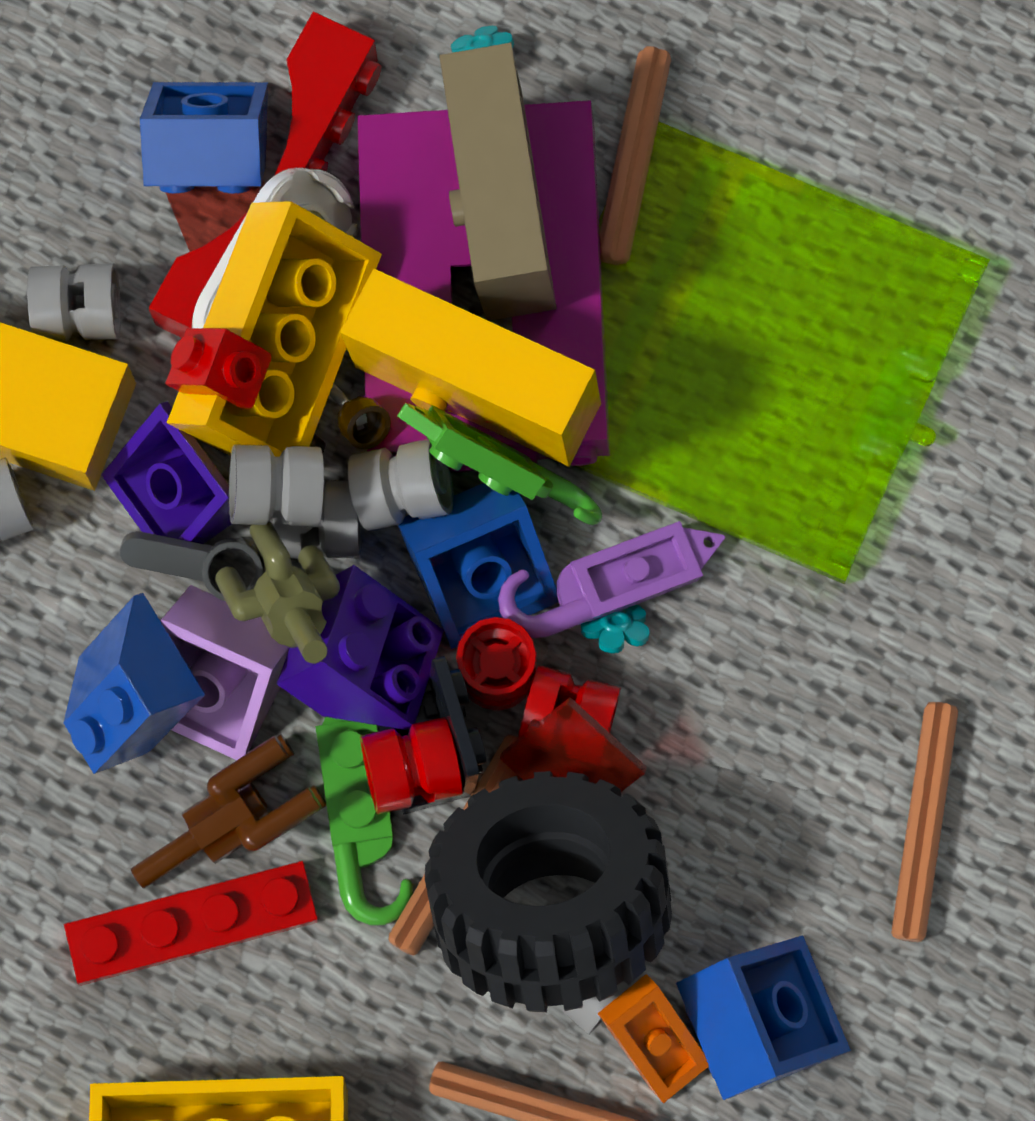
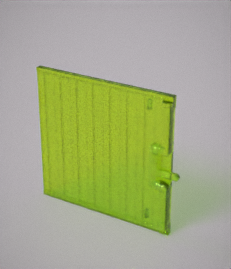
M658 121L630 260L619 265L601 262L610 456H597L595 463L575 467L845 584L909 440L925 447L931 446L935 442V431L917 422L980 285L990 259ZM605 207L599 217V232L601 230Z

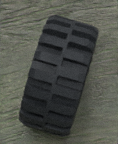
M551 771L534 772V778L518 781L517 776L500 781L499 788L494 791L488 792L484 788L469 798L467 801L468 807L465 810L458 807L444 822V831L440 830L437 833L428 851L430 859L425 864L427 895L438 947L442 950L444 962L450 971L462 977L463 984L476 994L484 996L489 991L492 1002L512 1009L515 1003L525 1004L526 1010L529 1012L547 1013L548 1006L564 1005L565 1011L582 1008V1001L596 997L600 1002L615 995L618 992L617 985L623 981L630 985L646 971L645 961L651 963L664 946V935L670 930L672 910L665 846L662 845L661 832L655 820L646 814V808L629 794H625L622 797L621 789L602 779L597 784L591 783L588 776L580 773L568 772L567 777H553ZM568 875L587 879L595 883L582 894L570 900L552 905L530 906L503 899L518 886L545 876Z

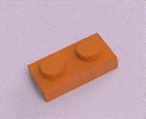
M647 974L597 1013L647 1085L662 1103H665L709 1067L704 1052L659 986Z

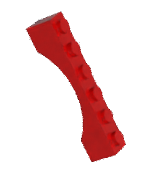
M313 11L286 59L292 85V120L286 149L275 175L291 168L317 169L327 172L328 162L324 161L328 151L333 142L339 145L344 143L355 120V113L351 112V109L360 94L364 96L371 94L381 73L382 66L377 63L374 39ZM246 214L230 229L209 243L175 259L149 306V311L156 326L181 338L184 336L186 328H192V318L197 300Z

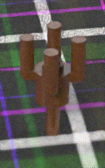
M282 734L278 737L274 735L208 780L207 791L209 795L182 812L189 830L131 868L133 876L143 889L202 850L215 864L242 846L250 851L259 850L327 806L322 794L314 785L311 788H306L270 812L264 798L252 784L253 781L295 754Z

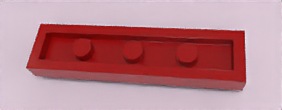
M303 861L73 921L64 924L77 984L82 986L315 924L319 921Z

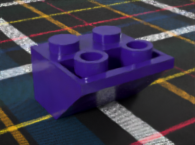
M352 565L335 575L340 584L338 594L334 598L322 602V614L327 623L320 636L327 647L326 657L319 663H309L305 661L298 647L289 648L277 685L323 717L407 730L416 722L429 680L431 662L436 657L444 630L357 566Z

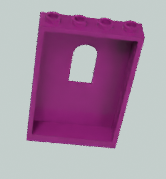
M591 100L524 105L557 309L512 317V332L595 369L601 405L571 463L572 466L589 465L597 461V456H610L595 128ZM448 110L359 115L357 117L361 242L382 254L376 270L452 304L451 267L471 266L466 227L465 225L455 227L449 199V191L460 189ZM365 372V396L376 400L388 412L391 419L390 430L386 438L377 446L367 449V451L386 447L396 456L400 445L428 439L424 434L397 417L405 403L417 406L410 400L412 394ZM445 410L446 413L525 454L537 464V460L551 459ZM464 464L460 470H455L449 467L450 472L455 473L470 472L474 470Z

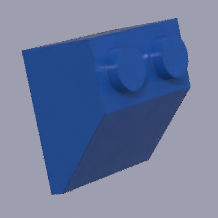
M153 82L140 116L144 186H159V189L166 193H185L193 190L194 186H217L219 191L232 194L247 192L252 189V186H261L266 168L268 82Z
M482 483L454 495L453 509L450 514L424 520L418 517L412 518L408 515L404 518L403 523L398 525L412 563L451 649L458 647L459 641L466 630L478 621L492 617L503 618L500 614L498 602L501 586L510 575L519 570H526L529 574V578L519 585L515 592V602L521 612L531 615L559 603L557 588L528 508L520 494L514 490L511 491L509 496H505Z
M144 593L134 595L81 653L78 659L63 723L71 735L75 748L83 755L93 774L135 759L151 751L205 696Z
M803 935L728 957L676 982L687 1016L692 1022L707 1059L710 1073L715 1079L723 1100L760 1088L851 1051Z

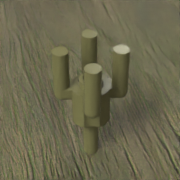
M270 520L266 525H251L250 535L264 559L266 572L258 578L254 589L247 590L238 571L233 567L220 569L215 578L233 617L239 621H248L261 617L270 636L275 641L289 648L298 647L305 661L309 663L321 662L327 655V647L320 636L327 623L322 614V602L334 598L340 590L338 579L318 547L309 545L300 551L298 560L304 569L303 571L301 568L292 566L290 554Z

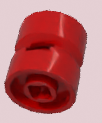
M492 617L480 620L466 630L459 641L456 656L457 666L462 673L468 698L484 709L500 711L513 708L526 699L536 673V651L533 639L524 627L511 619Z
M539 665L525 706L518 742L550 751L560 743L565 745L569 756L601 764L615 717L621 687L588 679L581 686L575 685L570 673ZM571 712L572 715L567 717L563 713Z
M445 717L412 724L406 736H401L394 728L360 736L366 776L377 814L409 808L414 797L417 795H421L428 803L462 796V781L457 754Z

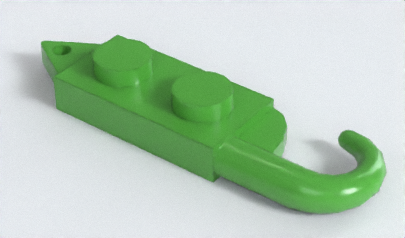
M405 403L398 413L397 417L428 438L432 444L429 449L430 453L448 467L460 470L464 464L480 472L478 475L479 479L502 495L509 496L511 491L514 490L531 500L535 496L547 498L548 496L573 509L574 517L586 524L596 525L601 522V509L589 495L572 482L538 465L516 449L431 405L429 410Z
M325 717L323 724L315 727L340 897L345 909L356 920L368 925H386L398 920L413 894V884L411 880L403 879L396 900L384 907L374 906L369 903L364 893L361 868L373 865L386 857L392 849L394 840L390 812L377 814L375 811L361 750L360 736L378 732L377 725Z

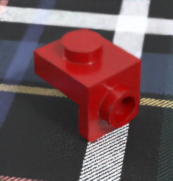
M186 328L184 336L177 342L172 351V367L165 384L183 394L217 395L240 408L250 409L255 404L272 356L270 352L228 329Z

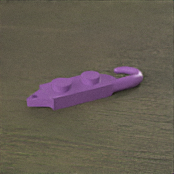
M678 521L574 560L562 569L557 580V597L560 606L535 616L526 615L516 605L515 592L519 585L529 578L526 570H519L510 575L501 586L498 598L500 614L503 618L511 619L524 627L531 638L548 637L582 623L592 622L698 581L703 576L701 569L723 542L725 536L723 534L683 528L681 522ZM704 540H709L712 548L706 547Z

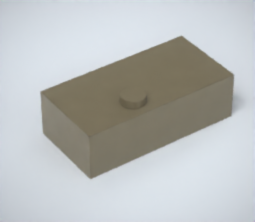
M505 43L439 55L460 189L449 191L451 211L455 227L464 225L466 227L474 284L485 319L491 321L557 309L525 106L512 44Z

